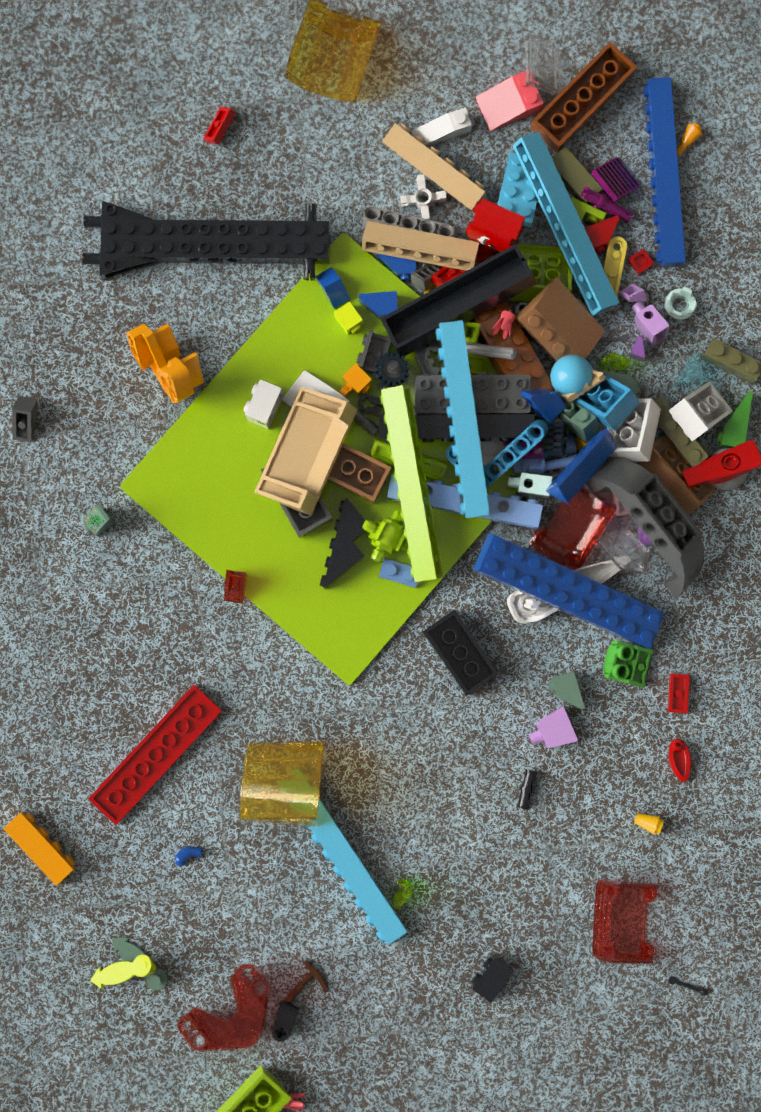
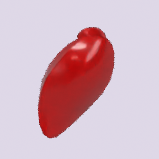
M674 739L670 743L668 750L669 764L677 779L681 782H686L691 773V754L683 740Z

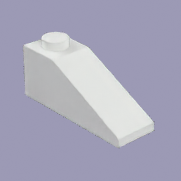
M465 107L447 113L413 130L412 135L413 137L418 135L426 141L424 145L429 146L471 132L472 124Z

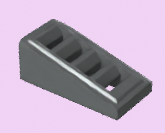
M428 264L411 273L412 283L426 292L434 285L431 278L436 273L434 270L439 271L440 269L437 267L442 268L444 266Z

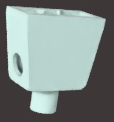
M521 473V477L509 475L507 487L518 488V493L549 498V494L545 490L551 485L552 477ZM530 481L533 485L529 488L525 487L524 483Z

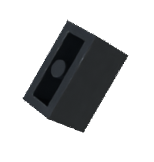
M493 955L492 958L488 957L482 965L484 967L480 974L477 972L471 980V983H473L472 989L490 1003L493 1002L514 973V969L496 955Z

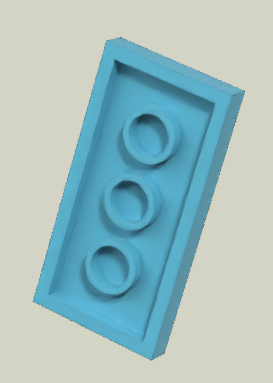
M510 152L497 205L524 216L523 226L531 227L538 199L517 154Z

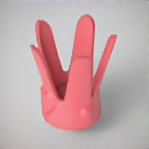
M511 310L501 312L500 319L492 327V329L495 328L493 331L494 335L498 333L500 328L504 330L503 339L507 338L508 332L509 336L511 335L512 323L516 318L511 313Z
M305 1093L289 1094L292 1099L306 1096ZM290 1100L282 1109L301 1112L294 1108L304 1109L305 1106L301 1102Z

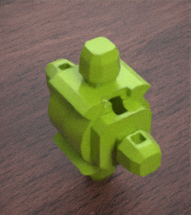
M398 510L392 512L390 520L385 518L381 522L378 520L376 522L366 520L363 524V529L370 533L368 538L372 539L371 545L376 547V549H373L371 558L378 562L385 556L384 552L391 554L393 550L397 552L399 550L407 552L408 540L405 539V535L402 532L404 527L399 525V522H402L401 512Z

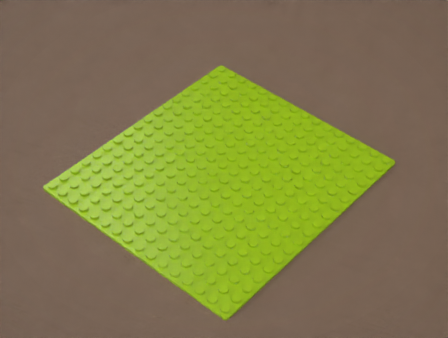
M341 233L330 245V264H315V276L331 267L341 278L351 299L350 303L363 320L362 328L354 334L351 332L347 335L334 316V312L345 304L334 309L317 279L311 281L310 273L309 281L303 280L302 277L121 483L120 488L347 685H351L492 520L477 517L465 518V515L431 508L443 577L419 581L416 588L379 577L384 558L412 566V562L408 552L399 550V552L393 550L391 554L384 552L385 556L380 562L372 559L371 554L376 547L371 545L372 539L368 538L370 533L366 531L353 542L362 552L364 558L324 589L320 586L322 575H326L328 569L324 566L327 556L331 557L332 549H329L331 538L336 537L337 531L334 530L336 519L340 520L342 512H339L341 500L345 501L348 498L365 521L376 522L378 520L381 522L383 518L390 520L393 511L398 510L401 512L402 509L401 502L387 499L391 474L394 475L395 466L384 463L391 467V472L375 504L326 481L320 497L331 514L333 521L301 539L298 537L280 503L254 492L262 476L261 469L266 467L291 410V407L281 401L269 430L248 421L243 410L246 402L251 401L253 397L251 391L254 384H258L261 379L282 388L285 396L305 370L338 392L346 385L342 380V376L355 363L359 366L357 358L359 352L363 353L365 346L362 345L364 335H368L369 331L372 330L375 334L389 337L381 319L377 318L359 303L358 294L397 291L398 309L420 297L367 251H362V247L345 233ZM391 341L388 353L393 352L395 354L397 351ZM414 351L404 358V361H408L407 367H410V370L408 371L409 376L406 378L407 380L401 385H410L415 411L416 375L423 374L418 366ZM430 352L429 360L434 359L435 364L433 366L439 367V375H442L441 364L443 362L437 361V353L433 354ZM488 359L487 373L489 375H497ZM364 371L372 379L370 384L372 387L366 394L380 398L381 390L387 389L386 386H380L381 383L376 382L377 378L373 376V373ZM352 390L346 399L360 410L358 399L364 394L361 393L358 396ZM369 399L361 402L363 408H367V406L374 407V404L369 403ZM377 406V407H376V408L382 409V413L385 414L384 406H383V407H381V406ZM535 411L530 412L534 413V422L541 420L548 426V421L541 419ZM362 412L365 417H368L379 426L378 416ZM559 415L553 420V422H564ZM353 420L343 443L369 456L375 439H379V431L372 436ZM566 425V428H567L566 433H568V432L570 431V429H569L568 426ZM546 435L543 437V449H547L545 441ZM419 438L423 455L448 463L442 479L445 482L444 485L452 487V484H460V476H456L454 465L446 457V450L455 442L454 438L452 442H442L441 438H434L433 442H422V438ZM511 466L486 489L487 494L497 492L501 493V497L508 498L509 495L514 496L519 489L507 487L509 475L521 477L522 472L514 474ZM426 477V482L433 483V479ZM402 520L401 523L399 522V525L405 529V523Z

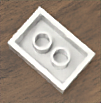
M709 381L682 399L669 412L672 418L684 430L685 435L691 441H694L732 413L733 410Z

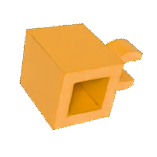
M355 363L342 376V380L346 385L338 393L345 398L352 390L358 396L361 393L366 394L372 387L370 385L372 379Z

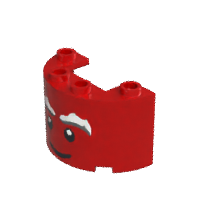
M483 198L481 202H476L473 212L476 213L473 222H469L465 231L468 234V238L498 252H502L515 245L524 229L525 217Z

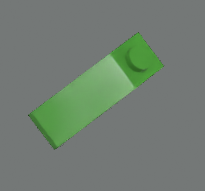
M749 391L743 397L721 430H718L716 441L719 442L718 447L732 448L746 442L753 392Z

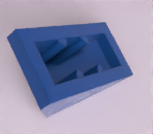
M332 267L315 276L334 309L351 300L341 278Z

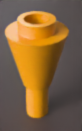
M688 123L681 143L677 147V155L679 157L687 147L703 135L701 132L702 128L698 124Z

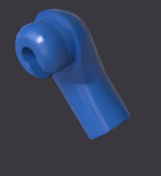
M184 847L175 856L176 864L184 866L190 857H201L202 848Z

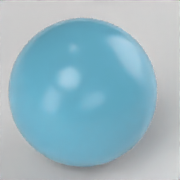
M579 355L563 356L552 367L550 375L552 386L560 394H571L574 392L579 394L583 392V387L587 383L590 385L594 376L592 373L593 368L585 358Z

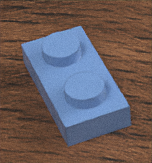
M384 558L379 574L380 578L414 588L417 585L411 574L412 566Z

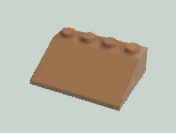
M557 277L526 305L515 318L555 362L566 355H579L586 359L606 332Z

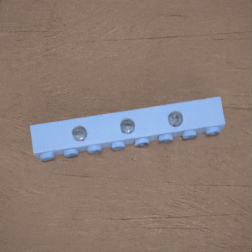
M391 474L387 499L399 501L397 496L399 490L398 483L395 481L394 475ZM433 480V483L427 482L431 508L461 514L460 503H463L462 495H458L457 484H452L451 487L444 485L445 482ZM490 492V494H487L490 515L477 517L537 530L543 505H540L539 501L528 499L525 502L520 501V497L509 495L508 498L501 497V493Z

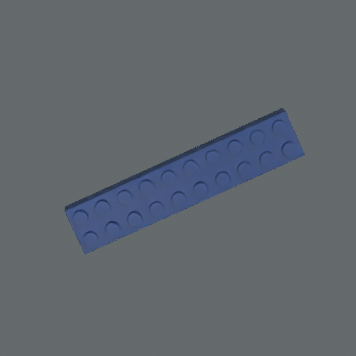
M488 534L473 568V571L643 648H651L665 615L660 610L495 534Z

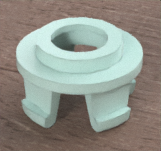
M687 287L671 291L665 299L666 312L670 317L677 320L689 318L697 307L692 290ZM681 298L685 300L687 307L683 312L676 311L673 308V302L676 299Z

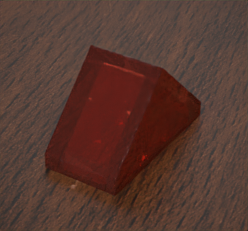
M226 570L224 601L243 604L247 573Z

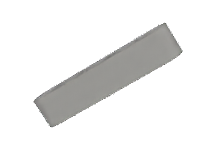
M374 206L365 208L363 213L362 226L364 229L367 221L438 235L454 236V229L449 224Z

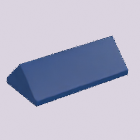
M605 428L595 434L545 491L568 504L616 450L617 446L609 430Z

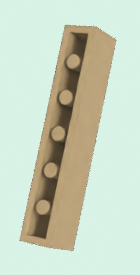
M395 123L382 142L473 211L476 202H481L482 198L487 194L484 191L485 186L477 180L473 183L468 179L470 175L463 169L460 171L454 168L455 163L446 157L443 160L439 157L440 152L432 146L429 149L424 145L425 140L418 135L415 137L410 135V129L401 123L399 126Z
M367 221L362 237V251L468 271L476 265L479 242Z

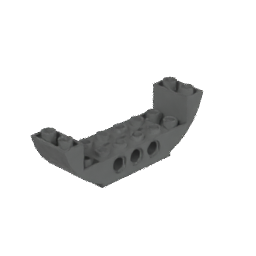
M608 457L586 482V485L593 493L607 486L674 570L675 573L665 585L677 599L702 570L705 555L700 537L702 533L655 473L652 474L644 467L632 461L618 457Z

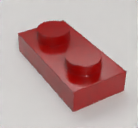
M220 107L203 140L210 144L219 145L236 112L231 108Z
M669 674L667 712L688 714L690 675Z

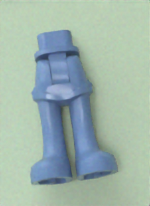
M568 438L565 455L572 456L545 462V458L553 456H547V449H543V459H519L512 465L513 473H538L541 475L546 471L566 468L576 457L574 454L577 449L573 438Z

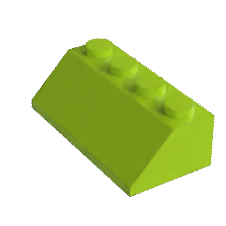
M261 1064L216 1112H279L292 1098L277 1078Z

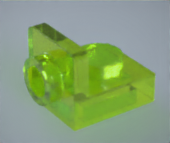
M610 351L608 356L604 355L600 366L603 367L602 371H607L609 364H613L612 367L614 369L623 371V369L627 370L632 360Z
M400 878L396 881L404 889L403 892L399 890L392 898L394 900L392 905L397 910L414 893L411 889L413 885L405 878L403 881Z

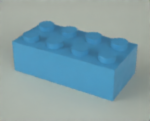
M605 375L606 379L573 401L595 415L598 422L615 431L640 402L630 388Z

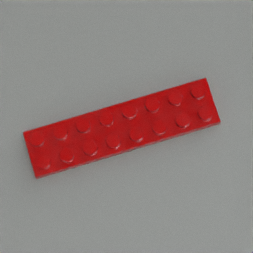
M193 685L94 791L88 800L110 821L117 825L216 719L222 710L196 685Z

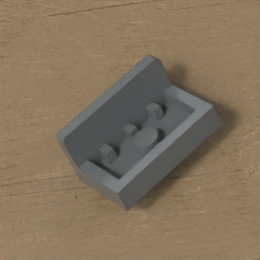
M370 330L368 335H364L362 345L365 347L363 353L359 352L357 363L363 371L375 373L373 370L374 363L383 354L388 353L391 339L375 334L374 331Z

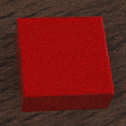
M645 249L628 258V262L637 275H640L654 265Z

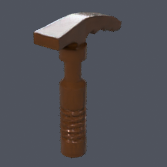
M307 960L304 961V965L307 966L310 972L305 974L306 977L299 981L285 998V1001L289 1004L294 1001L296 996L305 988V984L313 976L320 982L322 990L325 993L327 992L321 975Z

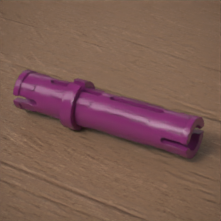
M585 187L581 192L583 194L580 197L592 203L595 208H601L613 216L618 215L619 219L625 223L631 220V216H633L631 211L605 198L604 194H598L588 187Z

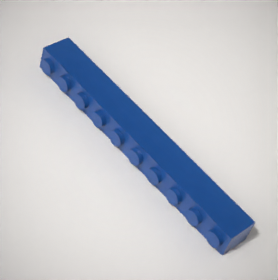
M671 77L649 78L646 85L643 86V96L647 97L644 111L645 115H648L649 122H646V133H650L647 149L648 152H651L649 170H652L653 177L650 178L651 189L654 188L652 207H655L656 214H653V224L657 225L654 239L659 251H656V262H660V268L681 267L686 261Z

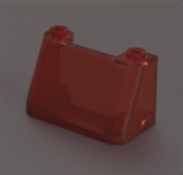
M583 486L568 504L561 501L546 528L536 529L532 533V539L529 544L555 563L568 569H579L587 560L614 515L617 506L610 500L596 492L593 493L589 488Z
M599 880L597 882L592 952L596 959L613 964L653 963L654 948L649 942L645 941L647 903L653 902L657 897V884L615 880Z

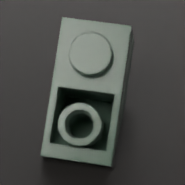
M565 401L566 407L560 412L559 417L576 436L587 443L600 431L597 417L576 402Z

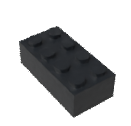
M455 610L422 632L465 696L498 675V672Z

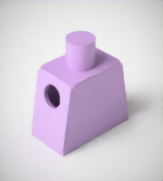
M642 302L635 303L632 306L633 311L636 313L634 323L650 347L653 348L667 339L669 324L652 304L645 307Z
M563 706L537 721L538 731L529 734L532 745L543 741L546 748L578 741Z

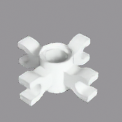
M417 175L418 190L415 195L400 196L401 207L416 205L421 210V218L430 220L428 208L431 203L446 202V192L431 193L430 190L426 189L425 176ZM420 196H426L428 198V201L420 202L418 198Z

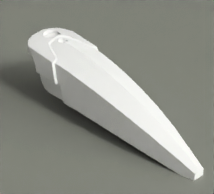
M626 556L585 566L573 571L602 584L629 563V560ZM519 591L510 594L507 600L509 610L514 620L518 623L525 624L539 621L556 611H560Z

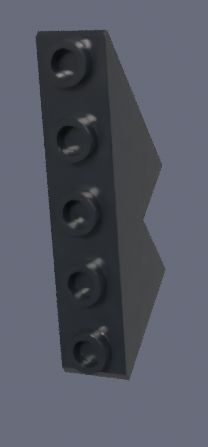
M348 498L345 501L341 500L339 512H342L340 520L336 519L334 530L337 531L336 537L331 538L329 549H332L331 557L327 556L324 566L328 569L326 575H322L320 586L324 589L364 558L362 552L353 542L366 532L363 529L365 519Z

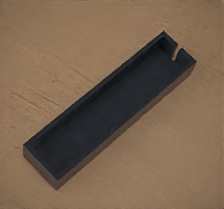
M516 243L382 317L381 321L396 351L400 353V356L403 355L405 357L436 340V329H439V323L463 320V324L538 283Z

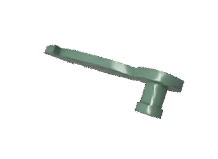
M113 937L114 953L118 950L124 962L133 963L136 957L146 955L138 946L126 942L129 937ZM156 968L153 974L146 976L147 985L153 990L164 988L168 982L167 973L161 968Z

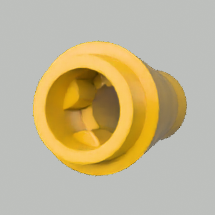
M637 813L634 824L639 825L654 835L655 833L660 834L664 820L660 819V816Z

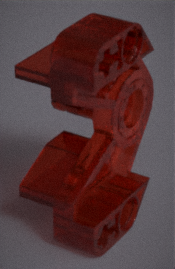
M243 964L230 977L238 1013L233 1015L229 1021L199 1007H195L178 1021V1031L193 1050L245 1049L256 1045L260 1040L271 993V984L256 965ZM246 969H251V970H252V971L250 972V975H251L252 977H250V976H245V974L247 973ZM260 982L265 986V991L262 994L257 991V985ZM186 1022H191L190 1029L185 1028L187 1026ZM198 1036L204 1038V1045L202 1047L197 1044Z

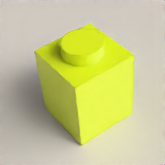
M350 301L334 312L335 318L347 335L351 332L354 334L362 328L363 320Z

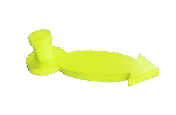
M140 955L136 957L133 963L118 962L107 966L103 970L99 967L90 981L103 989V984L116 985L128 981L134 975L146 977L149 974H153L156 970V965L149 956Z

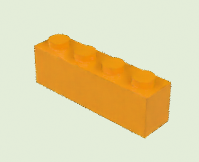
M20 812L3 829L56 886L59 885L76 869L75 861L71 856H65L62 853V847L55 840L52 842L48 838L49 833L42 826L39 828L35 824L36 819L32 814Z

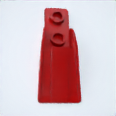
M749 440L712 456L699 465L683 470L682 473L689 488L705 482L715 485L730 481L761 467V455L754 440Z

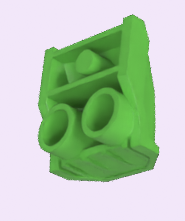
M613 640L607 649L603 665L604 678L645 688L646 673L651 654H653L654 650Z

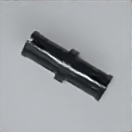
M525 769L524 780L519 788L521 792L517 805L518 808L529 810L532 793L535 792L534 785L538 772Z

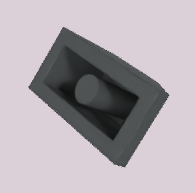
M18 396L12 408L14 440L32 442L37 418V399Z

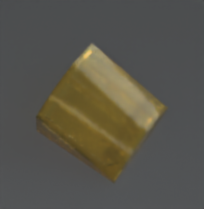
M309 0L288 58L285 78L310 93L338 101L356 102L381 22L365 16L363 20H359L328 9V3L319 0Z
M324 742L248 743L243 768L239 820L317 827L322 759L325 752Z

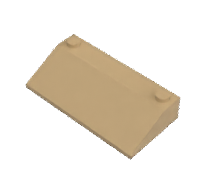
M300 387L254 492L294 510L312 515L358 409L345 400Z

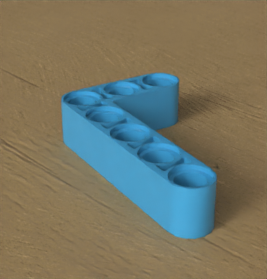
M536 420L489 463L483 464L486 489L547 434L548 426L544 421ZM538 427L541 430V435L536 434L533 428ZM520 440H525L527 447H523L520 444ZM454 442L446 450V457L453 465L458 464L457 456L453 457L452 445H455ZM506 452H510L514 458L509 459L506 456ZM492 464L497 465L500 471H495Z

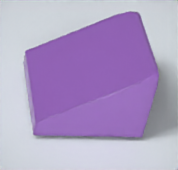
M639 336L635 340L629 356L643 362L645 360V351L642 337Z

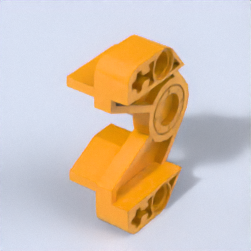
M141 324L126 333L131 352L141 370L143 371L151 367L164 391L171 398L172 403H178L193 395L194 388L204 383L199 358L195 352L181 360L178 359L181 357L179 346L168 324L154 331H151L146 324Z

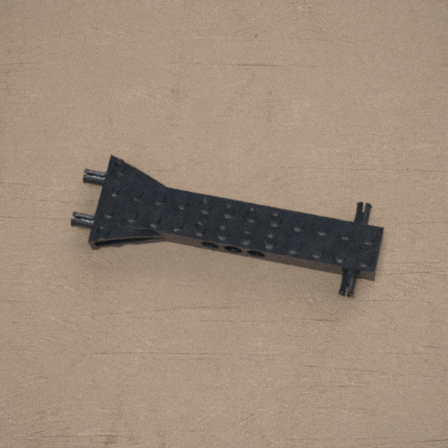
M102 201V214L100 216L84 215L83 218L85 220L83 221L84 228H101L100 252L83 253L82 263L83 265H100V276L103 280L158 263L304 264L303 280L309 281L310 273V279L314 281L316 280L315 264H330L329 221L316 220L317 204L312 203V206H310V203L305 204L304 221L153 220L131 210Z

